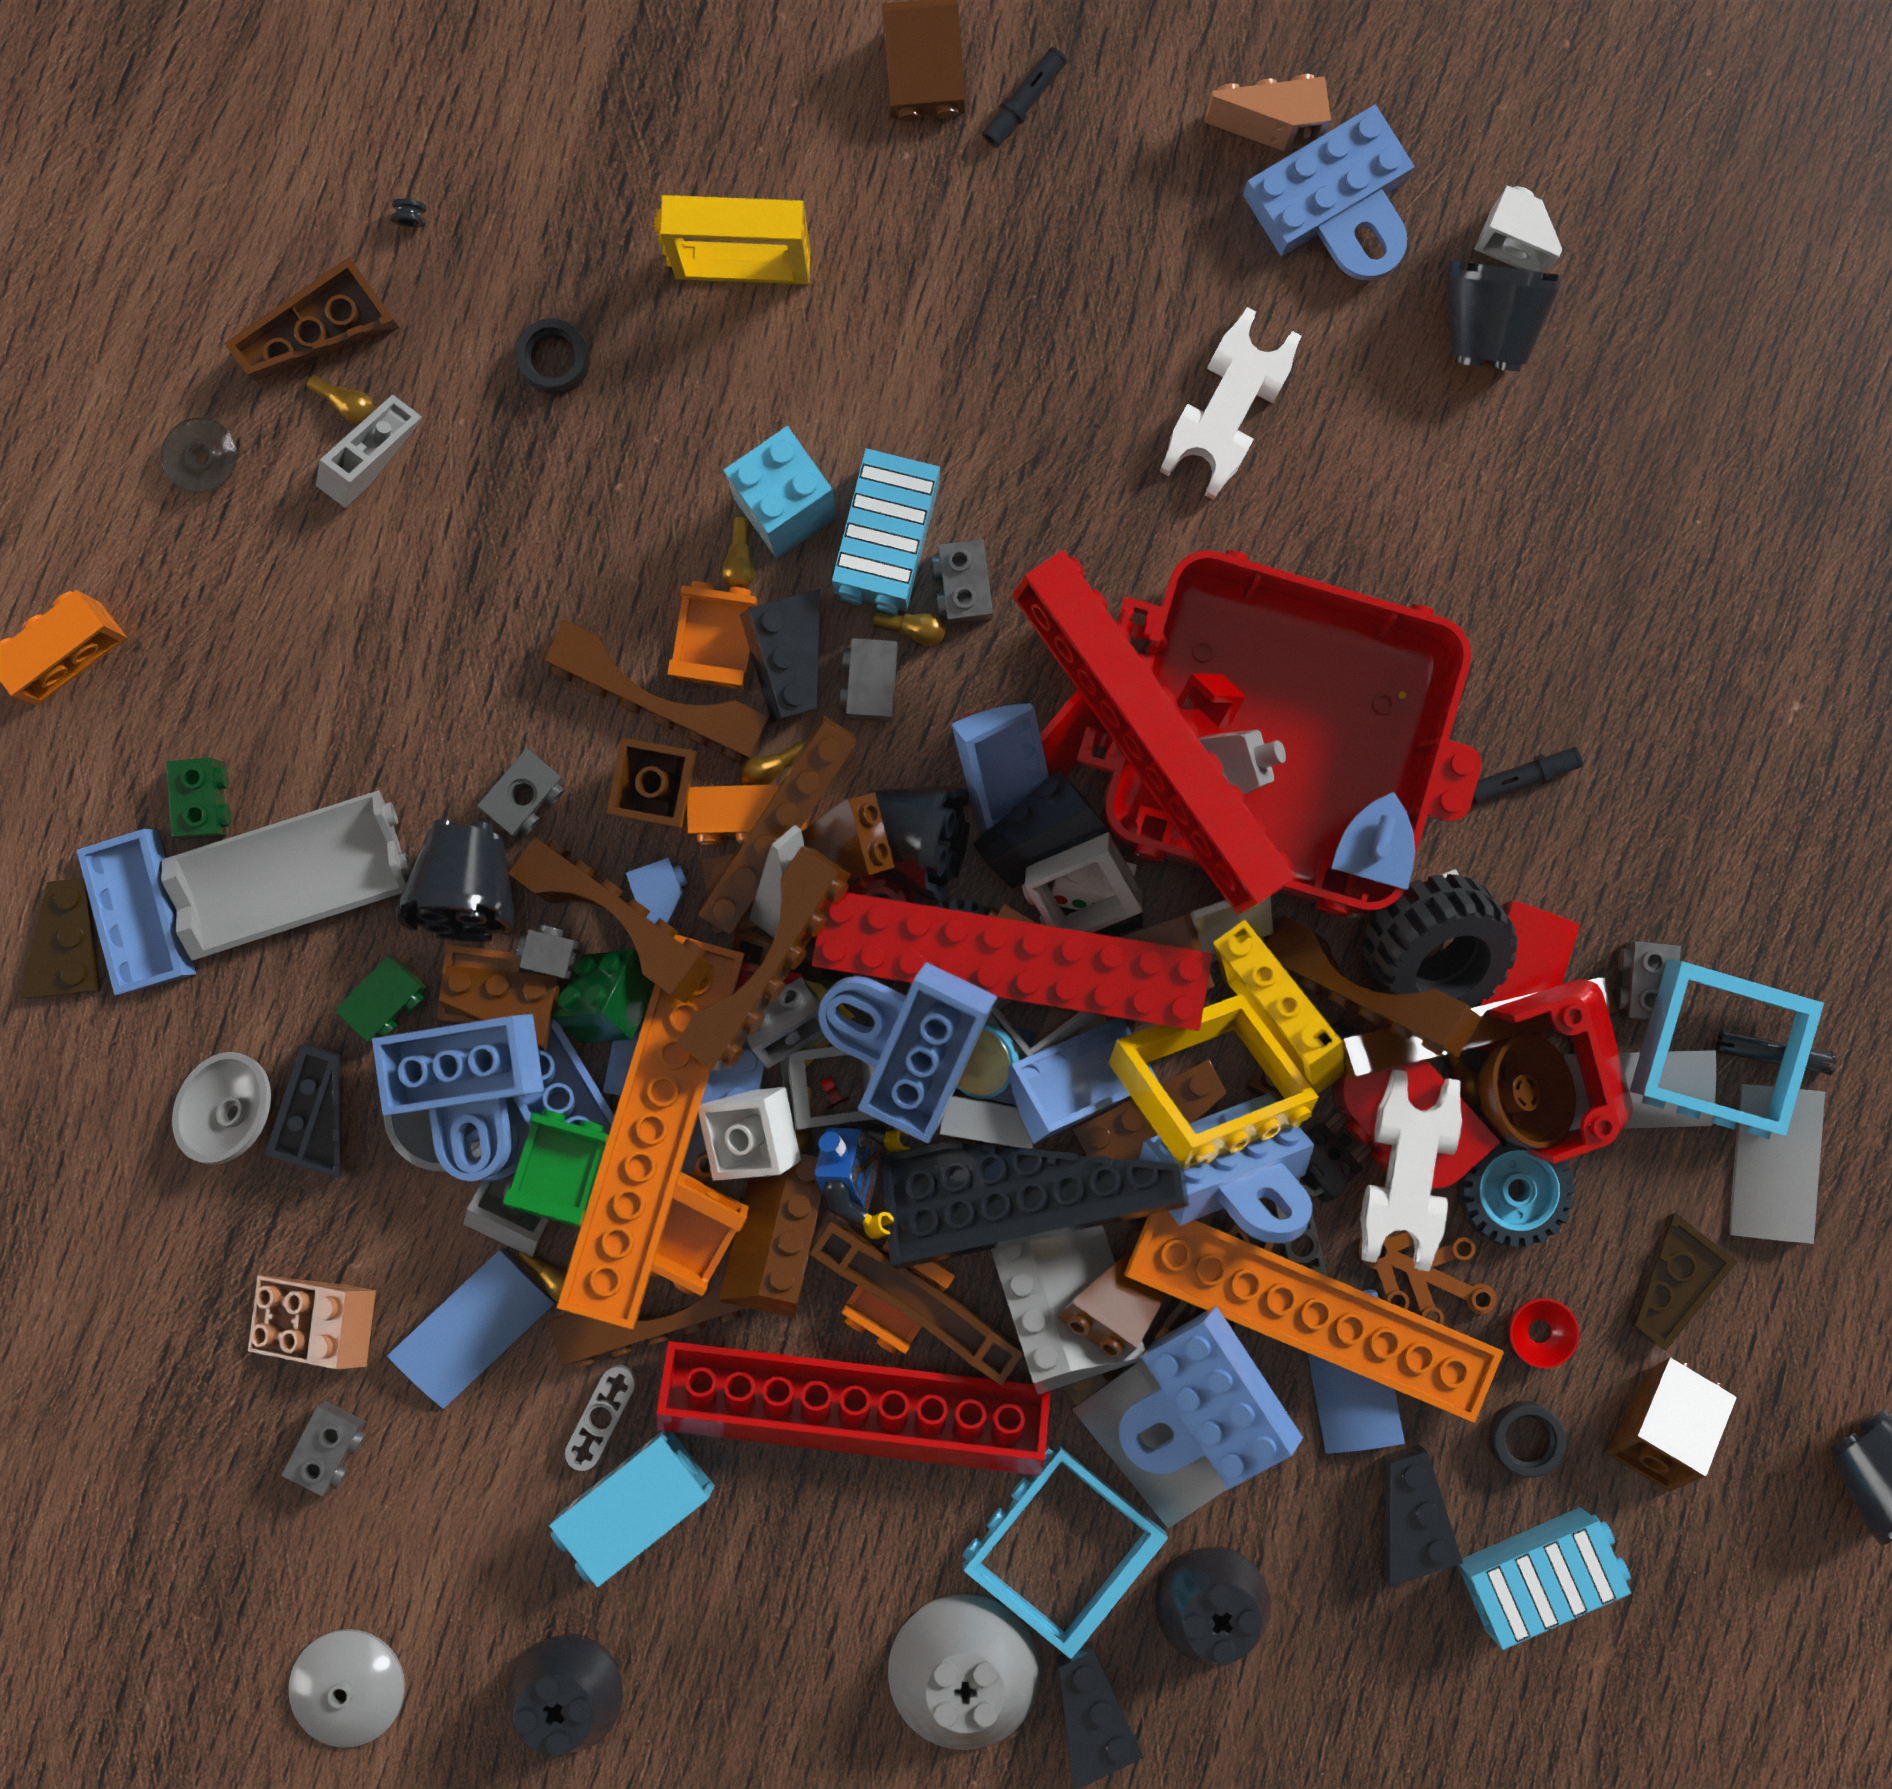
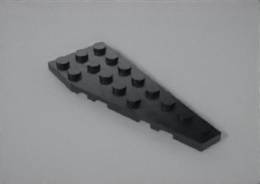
M953 1140L881 1156L885 1210L894 1218V1223L887 1224V1230L890 1232L888 1235L890 1266L895 1269L1189 1207L1185 1170L1180 1164L1135 1159L1134 1161L1115 1160L1106 1156L1096 1155V1157L1078 1156L1076 1153L1030 1148L1010 1149L991 1144L972 1145L966 1144L963 1141Z

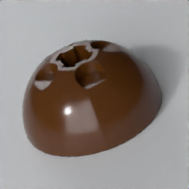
M1523 1034L1504 1041L1485 1059L1478 1075L1476 1091L1480 1111L1491 1129L1506 1141L1526 1148H1547L1560 1142L1568 1133L1574 1120L1576 1091L1568 1064L1556 1047L1540 1036Z

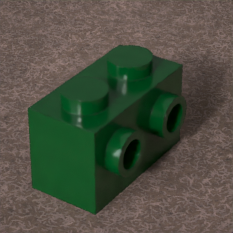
M214 758L166 761L171 837L185 840L227 836V827L231 826L232 817L230 806L225 804L224 789H228L229 776L227 768L225 766L222 767V761Z
M388 955L334 1011L366 1042H372L373 1038L392 1035L398 1027L395 1021L404 1012L409 1015L425 1000L422 994L428 987L396 956Z

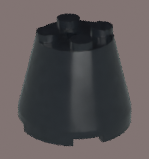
M1448 260L1445 279L1451 354L1456 355L1455 362L1483 367L1484 360L1493 361L1492 367L1520 372L1521 364H1527L1556 299L1562 275L1543 273L1542 275V272L1475 263H1468L1467 270H1465L1466 262Z
M932 786L869 791L867 794L875 792L894 863V868L876 874L924 898L937 901L945 900L948 897L949 889L945 888L949 880L953 877L958 878L968 843L970 823L965 822V814H963V805L967 806L969 802L966 790L952 786Z
M444 819L433 821L432 828L426 834L399 901L397 920L403 927L412 931L417 930V926H420L429 932L436 933V938L462 942L492 941L494 933L502 932L503 935L508 936L512 934L515 913L504 840L493 832L494 826L492 824L475 821L470 826L456 825L454 822Z
M1882 1409L1880 1412L1877 1411L1860 1424L1864 1432L1859 1436L1855 1433L1846 1435L1830 1448L1835 1454L1832 1460L1870 1534L1880 1546L1892 1542V1412L1888 1413L1885 1409Z
M1223 1546L1204 1547L1184 1552L1166 1568L1156 1590V1614L1162 1633L1171 1646L1180 1654L1203 1664L1228 1665L1246 1656L1262 1639L1270 1620L1271 1599L1263 1576L1247 1557ZM1226 1612L1228 1613V1615H1227V1617H1226L1227 1620H1228V1623H1227V1621H1226L1223 1617H1221V1616H1223Z
M572 1633L571 1635L550 1637L532 1645L515 1665L507 1690L508 1708L515 1730L530 1748L553 1756L580 1752L601 1741L613 1728L620 1714L624 1699L623 1683L618 1670V1664L611 1653L597 1641ZM556 1703L560 1704L562 1707L556 1716L550 1713L551 1708Z

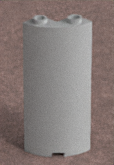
M378 790L162 859L161 882L177 909L176 933L191 961L403 893L408 881L407 876L411 874L413 868L408 854L401 851L393 826L398 824L393 804L391 802L385 804Z

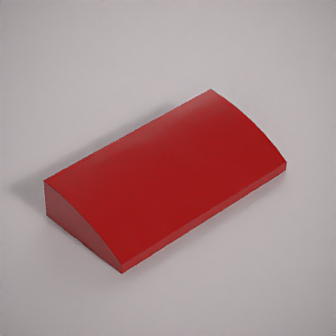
M1508 901L1504 912L1516 929L1517 952H1515V962L1513 968L1507 970L1508 978L1504 984L1498 985L1494 989L1495 994L1489 1000L1483 999L1477 1004L1478 1007L1538 993L1561 985L1580 924L1521 902ZM1547 1031L1533 1035L1540 1036L1545 1039ZM1503 1042L1476 1049L1491 1053Z

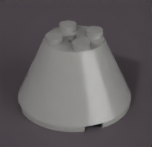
M960 1593L946 1595L926 1603L901 1627L890 1652L888 1680L890 1692L898 1712L918 1735L945 1748L974 1750L993 1745L1005 1739L1024 1722L1031 1712L1039 1692L1041 1665L1038 1649L1030 1630L1007 1606L983 1595Z

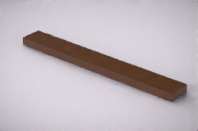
M1606 976L1588 980L1595 982L1602 989L1609 1016L1617 1013L1618 1009ZM1529 995L1472 1008L1481 1016V1019L1462 1052L1504 1042L1523 1034L1533 1035L1554 1030L1549 1013L1546 1012L1516 1023L1490 1017L1488 1009ZM1389 1028L1341 1040L1343 1058L1350 1079L1439 1058V1056L1420 1046L1421 1039L1412 1035L1409 1041L1391 1032ZM1444 1051L1441 1057L1451 1054Z

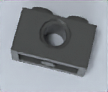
M526 748L477 806L511 835L518 838L523 833L526 836L539 823L540 818L537 815L546 804L549 807L553 806L563 795L565 789L562 786L566 780ZM524 786H531L534 791L533 800L527 805H519L516 800L518 790Z

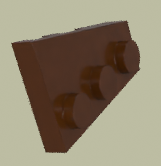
M447 966L439 1002L442 1007L476 1022L533 1014L538 1049L546 1052L553 1022L551 1015L556 1008L561 981L558 976Z

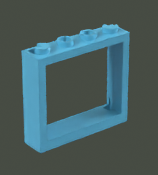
M1667 959L1630 1092L1644 1095L1642 1103L1664 1109L1666 1102L1678 1105L1676 1113L1696 1119L1700 1118L1701 1112L1713 1115L1711 1123L1735 1129L1736 1122L1748 1125L1747 1133L1769 1140L1772 1132L1786 1136L1824 1003L1687 962ZM1688 981L1796 1013L1766 1118L1658 1088Z
M1058 1444L1053 1451L1050 1448L1046 1449L1041 1476L1033 1475L1029 1481L1023 1478L1017 1484L1010 1495L1014 1498L1005 1511L999 1508L986 1524L990 1530L981 1541L975 1538L965 1549L962 1556L966 1559L963 1562L964 1572L1072 1659L1166 1542L1168 1536L1160 1526ZM1061 1463L1145 1531L1065 1632L981 1563Z

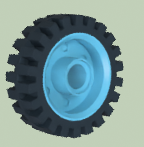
M1496 1135L1500 1143L1458 1180L1457 1187H1459L1460 1193L1458 1194V1200L1463 1207L1461 1210L1474 1229L1494 1242L1516 1247L1532 1246L1535 1243H1542L1548 1240L1550 1235H1555L1560 1231L1561 1224L1566 1223L1570 1217L1568 1212L1574 1207L1575 1201L1572 1200L1573 1193H1576L1575 1184L1572 1183V1178L1574 1177L1572 1170L1568 1168L1567 1160L1555 1164L1528 1155L1526 1147L1512 1144ZM1519 1179L1523 1183L1524 1192L1519 1199L1513 1200L1508 1194V1187L1512 1181Z

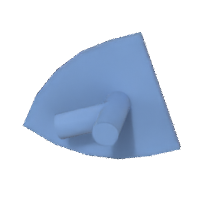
M1394 792L1372 802L1355 816L1342 835L1331 869L1405 890L1408 889L1415 857L1414 834L1407 812Z

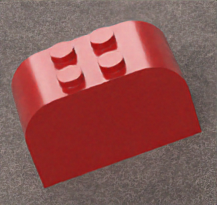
M1428 1061L1394 1068L1395 1070L1407 1071L1408 1100L1414 1108L1423 1111L1436 1104L1441 1086L1445 1080ZM1344 1062L1345 1073L1341 1078L1332 1083L1333 1101L1337 1110L1348 1122L1344 1126L1346 1131L1358 1143L1368 1144L1372 1148L1373 1152L1370 1154V1157L1386 1172L1388 1171L1392 1145L1375 1142L1374 1136L1378 1106L1384 1096L1393 1069L1350 1079ZM1461 1097L1462 1123L1458 1146L1454 1155L1437 1153L1431 1188H1443L1454 1184L1500 1143L1497 1137Z

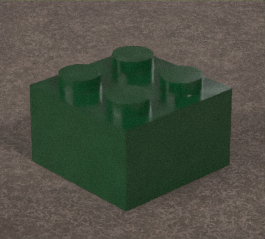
M635 950L583 954L582 958L575 964L574 973L567 987L559 995L558 1004L551 1017L580 1043L632 1040L648 1008L655 983L643 975L640 958Z

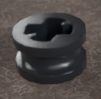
M404 198L393 200L392 207L396 209V213L391 215L393 223L413 228L425 225L422 213L426 212L427 206L424 203Z
M1342 1016L1330 1026L1340 1040L1351 1037L1356 1030L1353 1026L1347 1027ZM1326 1032L1320 1039L1323 1044L1332 1042Z

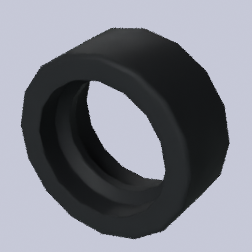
M556 318L541 319L529 325L519 337L515 350L517 365L527 382L538 391L551 395L567 393L576 388L586 377L590 364L589 350L580 332L567 321ZM551 335L564 337L571 343L575 353L571 369L564 375L556 378H549L539 374L534 369L531 361V353L535 344L544 337Z
M1517 1401L1505 1406L1494 1417L1489 1429V1445L1494 1457L1510 1472L1522 1477H1540L1550 1473L1561 1462L1566 1451V1433L1561 1421L1549 1409L1532 1401ZM1521 1417H1534L1541 1420L1547 1427L1550 1435L1547 1451L1539 1459L1532 1462L1520 1461L1514 1458L1506 1446L1508 1427Z

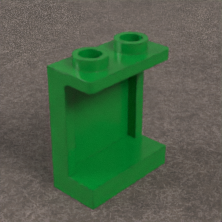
M543 1109L542 1115L532 1113L530 1118L531 1126L512 1187L507 1189L503 1204L510 1209L581 1228L609 1136L602 1132L603 1126L593 1122L581 1120L578 1126L564 1122L566 1116L554 1111Z

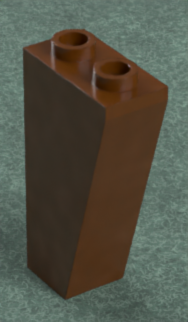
M875 792L842 801L802 831L804 847L817 850L849 872L851 876L848 880L894 868Z
M1135 1246L1074 1298L1058 1316V1319L1067 1324L1072 1332L1084 1336L1096 1344L1105 1355L1116 1358L1120 1362H1123L1138 1348L1167 1294L1124 1275Z

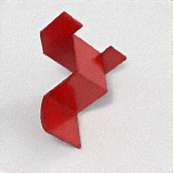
M831 1076L821 1081L832 1103L826 1107L827 1110L850 1100L849 1097L841 1098Z

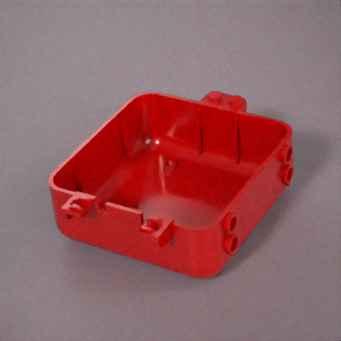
M1211 550L1192 553L1181 560L1175 567L1165 586L1160 606L1125 596L1117 621L1125 626L1131 637L1149 640L1145 657L1154 669V674L1152 675L1161 687L1164 686L1171 691L1176 702L1191 674H1223L1246 696L1229 727L1219 728L1201 710H1182L1176 706L1184 720L1189 719L1196 726L1200 737L1211 734L1259 730L1264 744L1276 740L1282 743L1286 753V760L1284 763L1271 766L1274 781L1245 796V806L1253 817H1258L1263 821L1270 834L1269 840L1276 850H1282L1288 856L1293 865L1291 871L1296 878L1277 892L1317 903L1316 910L1328 915L1344 918L1346 915L1351 916L1352 913H1368L1391 905L1399 899L1405 889L1331 869L1334 856L1344 831L1355 816L1372 802L1392 792L1395 793L1406 810L1412 826L1415 857L1427 817L1444 822H1453L1461 819L1468 813L1482 767L1481 757L1471 746L1449 740L1471 663V647L1467 636L1457 624L1449 619L1433 615L1434 610L1424 605L1412 604L1411 608L1395 604L1248 561V555L1235 550H1226L1225 554ZM1133 612L1147 615L1144 625L1130 621ZM1399 692H1405L1406 697L1404 699H1400L1398 697ZM1087 726L1076 762L1111 773L1102 801L1101 817L1112 831L1111 837L1113 840L1124 847L1133 849L1132 856L1144 861L1161 864V861L1168 859L1205 870L1111 736ZM1094 745L1108 748L1105 760L1091 756Z

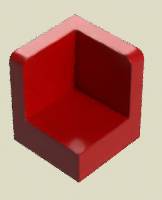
M1191 674L1177 700V706L1182 710H1201L1219 728L1229 727L1246 696L1223 674Z

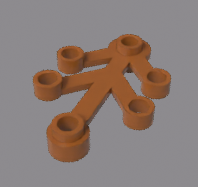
M1407 1231L1392 1237L1387 1235L1382 1244L1384 1246V1254L1377 1258L1376 1262L1362 1259L1361 1239L1358 1246L1359 1257L1367 1267L1376 1269L1386 1295L1385 1301L1390 1302L1394 1295H1401L1403 1298L1401 1308L1407 1310L1409 1307L1408 1296L1398 1288L1392 1266L1406 1272L1420 1310V1316L1425 1317L1429 1311H1435L1438 1316L1436 1322L1441 1325L1444 1322V1315L1440 1309L1435 1307L1426 1282L1464 1299L1466 1307L1474 1313L1487 1314L1494 1309L1497 1297L1495 1291L1490 1286L1479 1282L1468 1285L1432 1268L1454 1259H1471L1476 1251L1475 1244L1471 1239L1460 1236L1455 1238L1451 1244L1438 1248L1429 1272L1416 1269L1414 1257L1411 1258L1398 1252L1414 1245L1413 1238ZM1462 1241L1467 1242L1469 1245V1251L1465 1255H1459L1457 1252V1245ZM1481 1292H1485L1488 1296V1301L1484 1306L1476 1304V1296Z

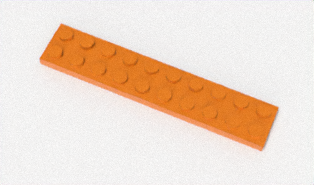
M680 935L674 936L681 943H684L687 937ZM691 938L688 939L706 951L702 958L713 965V968L687 1004L673 997L657 984L654 985L557 1308L633 1330L711 1072L710 1068L676 1043L696 1011L713 1006L734 994L745 958L744 953Z
M1168 1211L1148 1215L1124 1273L1125 1276L1205 1310H1210L1217 1306L1224 1318L1474 1423L1504 1351L1197 1220L1179 1226Z

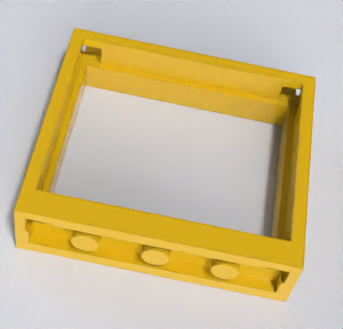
M662 195V209H656L654 229L655 232H658L659 244H662L663 256H666L667 267H672L675 279L809 285L810 242L803 201ZM683 238L787 242V245L684 241Z
M1243 920L1214 941L1213 944L1222 979L1235 996L1243 994L1316 1094H1319L1341 1078L1345 1073L1342 1041L1247 921ZM1323 1032H1326L1332 1040L1326 1046L1318 1037Z
M1243 994L1205 1007L1203 1009L1200 1031L1156 1025L1118 1039L1108 1062L1175 1160L1184 1169L1201 1162L1206 1165L1213 1161L1216 1156L1228 1151L1236 1153L1246 1147L1248 1143L1260 1138L1268 1140L1274 1137L1280 1130L1293 1126V1128L1299 1127L1301 1122L1312 1117L1311 1112L1319 1098ZM1234 1030L1285 1099L1195 1134L1146 1063Z

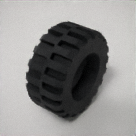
M1439 874L1428 876L1427 881L1416 880L1409 883V888L1403 892L1399 899L1391 905L1376 911V919L1370 920L1365 933L1368 937H1363L1362 942L1363 966L1380 993L1397 995L1437 989L1467 1004L1471 1008L1478 1007L1477 1004L1483 999L1489 1000L1495 994L1494 989L1498 985L1504 984L1508 978L1507 970L1513 968L1516 958L1515 952H1517L1516 929L1489 891L1472 878L1447 874L1446 878ZM1454 938L1444 950L1430 958L1424 959L1436 946Z

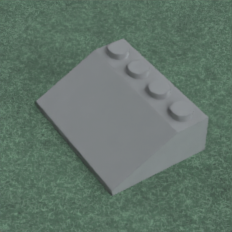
M1103 1225L991 1249L1037 1395L1143 1360L1142 1356L1146 1351L1142 1340L1138 1348L1123 1362H1120L1116 1358L1105 1355L1096 1344L1084 1336L1072 1332L1067 1324L1058 1319L1060 1312L1074 1298L1115 1264Z
M1152 1341L1148 1346L1145 1347V1351L1148 1350V1348L1153 1344L1154 1341ZM1144 1360L1124 1366L1106 1385L1071 1409L1169 1529L1227 1490V1487L1206 1455L1169 1474L1147 1472L1136 1466L1127 1457L1119 1439L1121 1419L1135 1401L1161 1387ZM1157 1423L1142 1431L1140 1437L1146 1446L1157 1447L1172 1439L1173 1431L1167 1424Z

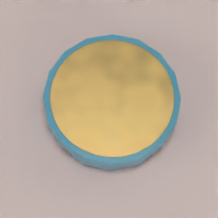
M985 1023L956 1088L967 1096L987 1099L993 1098L1011 1087L1008 1066L1019 1061L1017 1051L1014 1052V1047L1011 1044L1013 1041L1008 1033L995 1024Z

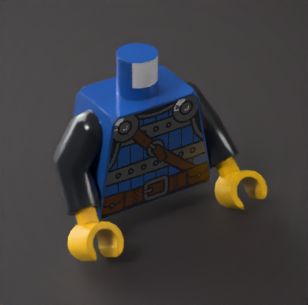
M865 1121L842 1123L839 1128L826 1129L819 1140L820 1152L815 1169V1180L826 1199L828 1209L832 1213L857 1226L863 1224L866 1234L872 1239L889 1235L890 1232L882 1226L894 1223L893 1216L888 1212H881L874 1216L868 1214L883 1151L881 1144L884 1142L886 1149L890 1152L906 1151L910 1147L903 1146L900 1142V1137L911 1135L899 1129L887 1132L884 1126Z

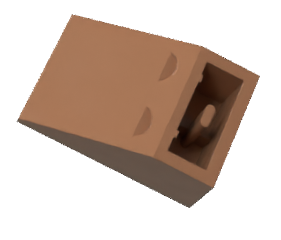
M1302 74L1292 78L1291 81L1277 82L1275 79H1263L1256 82L1253 86L1239 87L1235 83L1222 85L1217 90L1212 91L1205 114V123L1282 151L1301 149L1326 134L1331 123L1325 76L1314 78L1312 74Z
M258 1275L248 1352L332 1369L366 1367L376 1290L343 1284Z

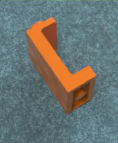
M692 581L691 587L681 586L682 601L673 659L669 660L667 675L671 680L745 691L751 652L740 614L750 607L758 606L756 596H751L750 590L740 587H729L728 592L713 590L714 585L699 581Z
M681 1172L650 1275L654 1277L661 1275L673 1282L677 1289L686 1294L696 1293L703 1296L711 1276L735 1233L741 1230L746 1221L749 1206Z
M888 1238L881 1247V1250L889 1254ZM938 1261L908 1267L943 1292L949 1287L955 1277V1272ZM857 1285L841 1311L842 1314L847 1316L844 1322L848 1326L862 1334L867 1329L877 1335L879 1338L876 1343L892 1354H896L898 1350L906 1354L922 1327L910 1317Z

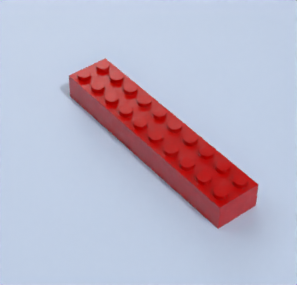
M1063 549L1027 573L1011 596L1232 909L1239 915L1258 905L1296 878L1291 871L1293 865L1288 856L1282 850H1276L1269 840L1270 834L1263 821L1258 817H1253L1245 806L1246 798L1242 791L1236 785H1230L1222 773L1223 766L1217 756L1212 752H1207L1199 741L1200 734L1196 726L1189 719L1184 720L1176 708L1177 702L1171 691L1164 686L1161 687L1152 675L1154 674V669L1149 660L1143 654L1138 655L1130 644L1131 637L1125 626L1119 621L1115 622L1106 610L1108 605L1103 595L1097 589H1091L1084 579L1085 573L1081 564L1076 558L1072 556L1069 558Z
M848 892L845 893L838 903L831 904L825 915L827 918L826 924L816 939L812 966L815 968L912 984L927 962L996 995L997 998L1192 1031H1200L1213 954Z
M668 1341L656 1418L659 1431L1041 1476L1045 1461L1051 1390L1037 1395L1034 1384L1005 1381L1003 1385H1000L992 1379Z

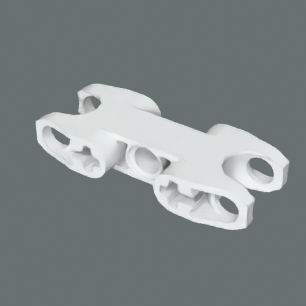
M1248 307L1233 327L1224 335L1207 367L1208 370L1223 378L1205 412L1187 404L1170 437L1168 451L1160 468L1161 473L1169 476L1183 457L1189 455L1203 457L1209 462L1212 470L1211 480L1205 496L1212 500L1215 499L1221 488L1236 473L1254 438L1238 431L1253 400L1257 395L1273 404L1291 371L1295 351L1301 335L1292 331L1278 350L1272 352L1258 350L1251 343L1249 337L1250 327L1255 318L1256 311Z
M1393 1069L1384 1096L1378 1106L1374 1136L1375 1142L1392 1145L1385 1187L1368 1185L1364 1194L1360 1217L1362 1259L1376 1262L1386 1236L1393 1231L1405 1230L1414 1241L1415 1268L1429 1272L1438 1245L1444 1235L1448 1205L1446 1198L1430 1195L1437 1153L1454 1155L1458 1146L1462 1123L1460 1081L1445 1078L1436 1104L1428 1110L1420 1111L1414 1108L1408 1100L1407 1071Z

